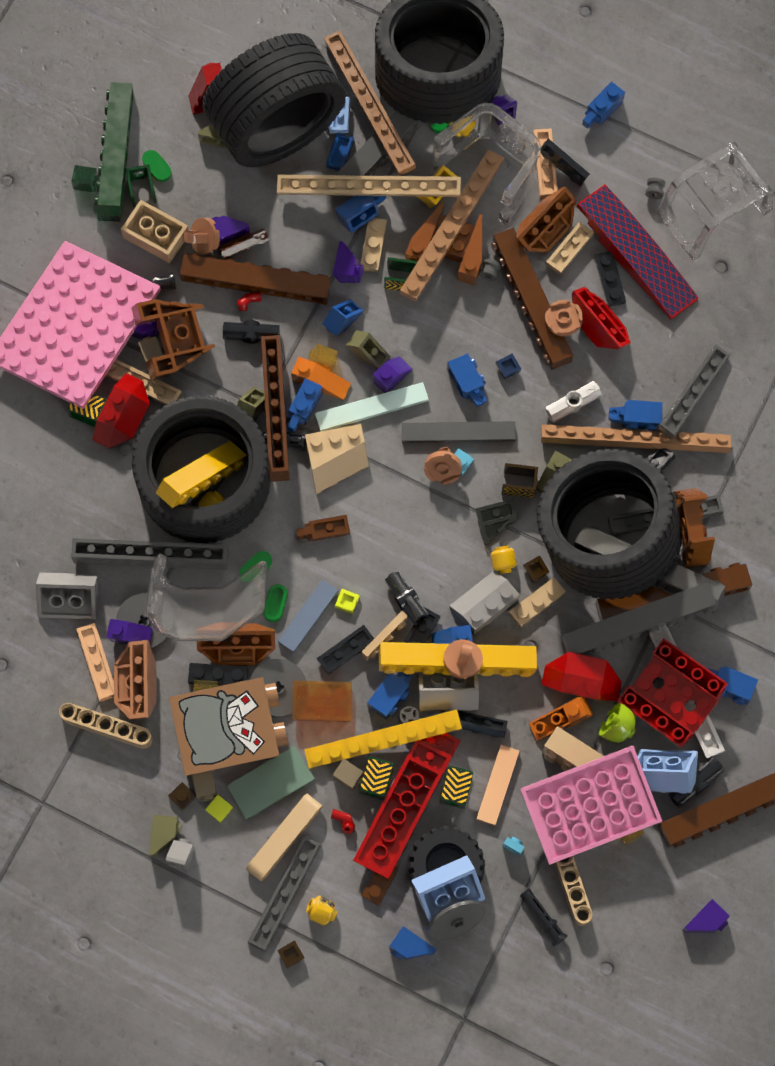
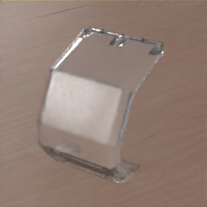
M163 554L158 555L151 569L146 617L158 634L174 640L223 641L262 614L265 609L267 563L265 561L256 564L223 587H181L169 582L163 573L166 568L167 556Z

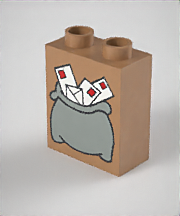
M263 677L169 697L185 776L279 756L278 747L288 745L284 722L273 724L270 708L280 706L276 683L265 685Z

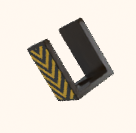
M505 463L504 474L534 477L533 487L503 484L501 494L534 498L538 467Z

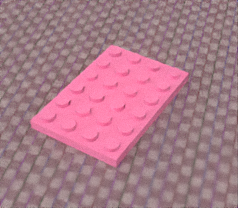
M633 745L520 788L549 865L662 822Z

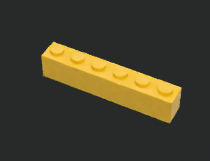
M228 441L164 478L156 494L172 508L179 504L183 505L190 497H196L200 491H206L212 484L216 485L223 477L227 478L233 471H239L244 465L243 460L246 454L233 442Z

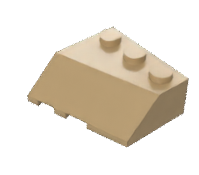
M361 424L305 435L316 495L324 489L338 484L339 481L346 477H350L369 467Z

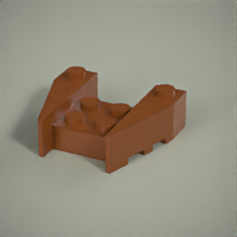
M441 202L411 238L405 254L406 260L419 261L446 218L443 215L444 202ZM479 214L476 225L464 224L444 258L461 263L457 280L474 286L482 264L481 214Z
M153 299L136 303L131 307L136 326L156 322L165 355L151 358L146 362L151 380L170 376L215 347V344L204 345L196 313L202 310L204 305Z
M697 488L674 491L673 496L683 530V549L681 550L683 566L687 569L707 566L711 561L715 537L705 538L707 537L706 526L702 525L701 519L704 517L701 505L708 499V496Z

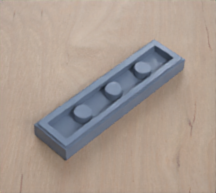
M322 579L279 638L278 643L294 653L334 599L338 589Z

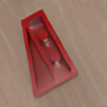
M220 62L208 63L201 67L188 95L193 115L204 112L202 105L203 97L212 80L222 70Z

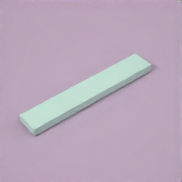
M422 382L317 412L315 417L320 432L428 402L429 399Z

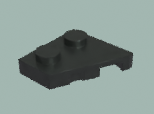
M513 499L475 508L484 545L488 544L517 518Z

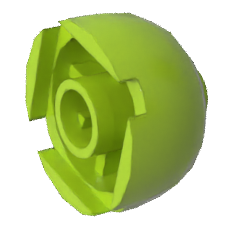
M620 703L615 704L607 713L609 717L606 723L604 720L602 721L599 735L607 741L619 743L627 738L630 739L634 735L636 721L633 712L627 706Z

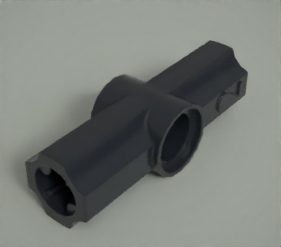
M247 320L244 323H223V339L242 340L245 343L255 344L261 341V336L280 335V325L260 324V322L255 320Z
M400 572L389 574L385 582L394 594L402 611L405 610L414 625L425 623L429 615L420 603L413 587H409Z
M714 757L696 771V782L691 793L671 792L668 794L671 801L680 808L694 795L700 794L710 785L711 781L724 771L722 764Z

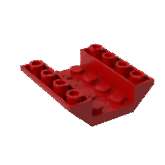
M663 638L652 654L654 656L632 687H627L617 702L627 706L635 715L682 748L696 734L715 708L728 683ZM662 678L664 680L662 688L657 689L654 687L655 679ZM688 701L696 703V708L693 711L685 709V704Z

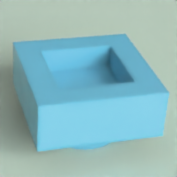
M458 449L455 455L462 462L461 475L463 476L474 462V458Z
M507 837L502 846L519 857L525 848L522 845L523 842L515 837Z

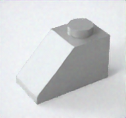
M179 838V841L173 840L166 856L168 866L186 871L189 870L194 852V846L190 844L191 841Z

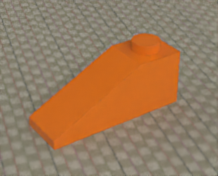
M299 356L291 372L292 381L302 384L306 378L322 385L323 393L343 401L351 386V383L317 363Z

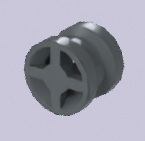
M649 178L645 195L652 199H661L664 195L665 181L660 178Z
M484 259L483 268L480 269L479 275L486 280L495 281L497 279L496 273L501 268L500 263L492 259Z
M412 706L403 708L400 712V723L419 720L417 709Z

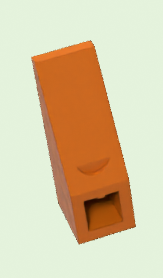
M577 697L530 722L529 725L536 740L539 741L551 736L557 726L562 730L567 729L594 716V713L586 697Z

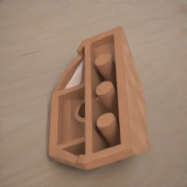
M148 640L128 642L126 649L114 664V704L131 720L149 718L157 702L156 662Z

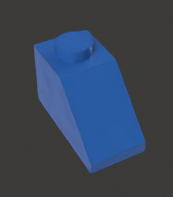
M349 299L333 306L322 324L330 333L338 335L345 332L364 310L353 300Z
M471 625L450 627L431 634L433 644H451L453 641L460 639L473 642Z
M404 926L389 946V949L392 950L391 954L399 960L401 958L408 960L434 955L437 950Z

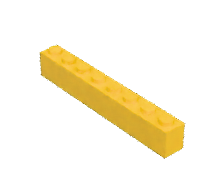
M381 642L379 646V671H384L387 674L404 672L405 674L423 672L426 675L434 673L451 675L443 663L444 652L449 644ZM477 645L483 655L482 666L477 674L483 676L501 674L504 677L512 675L530 677L537 670L536 646Z

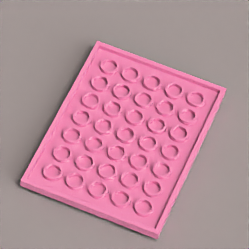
M64 241L1 335L0 368L84 409L137 327L131 307L136 303L155 299L161 290L160 286Z

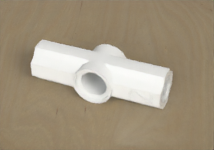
M592 381L576 391L569 392L566 397L546 407L545 411L550 421L554 423L570 413L578 412L581 407L601 397L602 393L597 383ZM574 399L578 404L573 405L569 400Z

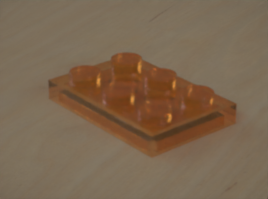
M293 681L292 721L351 722L352 682Z

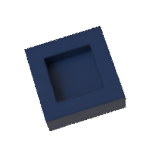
M513 353L496 361V366L504 380L521 372V367Z

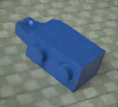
M611 81L588 105L585 112L587 116L583 119L582 125L588 129L594 122L600 125L603 124L623 103L625 91Z
M386 196L352 197L335 209L339 222L352 233L378 215L379 210L377 206L386 199Z
M467 353L447 362V370L461 397L465 399L470 398L476 407L486 404L487 399L484 393L486 381L483 375L477 372V364L474 358H470Z
M306 378L304 379L289 409V431L295 433L299 424L304 425L308 423L323 394L322 385Z
M628 400L625 402L624 407L610 408L608 420L621 423L622 427L637 430L639 428L656 431L659 430L657 427L662 421L663 402Z
M727 666L720 668L719 671L707 668L728 683L721 697L725 698L727 696L739 705H747L750 702L758 679Z
M398 672L396 675L388 674L367 702V707L385 720L389 716L393 717L399 709L397 707L399 702H404L410 694L408 691L409 684L414 674H405L404 672Z

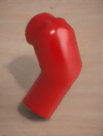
M261 292L244 294L237 301L238 310L247 311L250 302L262 301Z
M333 809L331 819L340 821L343 832L351 834L355 830L352 816Z

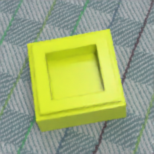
M341 589L335 608L353 614L360 595Z
M217 795L205 811L221 823L231 812L233 806Z

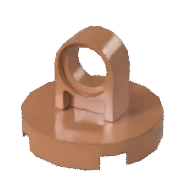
M198 218L192 224L191 230L184 231L183 241L191 243L197 253L209 255L218 248L220 233L214 226L216 224L211 218Z
M558 300L552 303L545 313L546 326L555 335H572L581 327L583 322L582 311L577 304L571 303L570 300Z
M444 447L428 455L425 460L424 472L426 477L433 482L436 480L444 485L451 484L459 479L462 472V462L448 447Z
M460 639L453 641L448 645L443 656V663L448 672L454 677L462 679L477 674L483 662L480 648L469 640Z

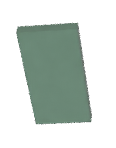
M293 746L279 754V756L274 757L227 785V788L244 817L248 820L313 782L315 778L296 746Z

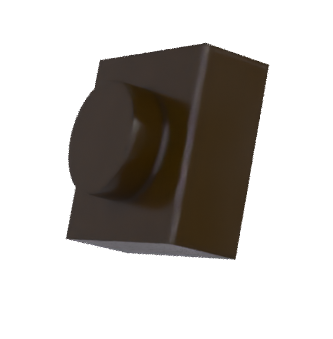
M541 556L523 564V568L532 583L548 575L550 572Z
M182 782L168 797L183 811L196 798V795Z
M295 940L277 950L287 969L305 959Z

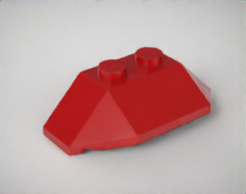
M586 287L572 292V303L577 304L582 311L583 322L580 328L596 347L618 350L631 343L627 328L603 299L590 292Z
M126 373L115 384L97 419L92 438L94 442L110 449L134 438L150 407L142 380Z
M569 651L545 665L541 685L560 692L607 701H618L622 681L606 659Z

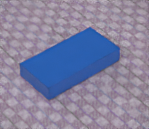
M339 133L336 134L326 162L327 168L339 171L347 163L354 143L353 137Z

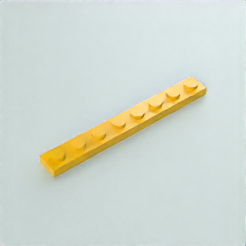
M453 710L304 749L310 769L462 729L458 711Z

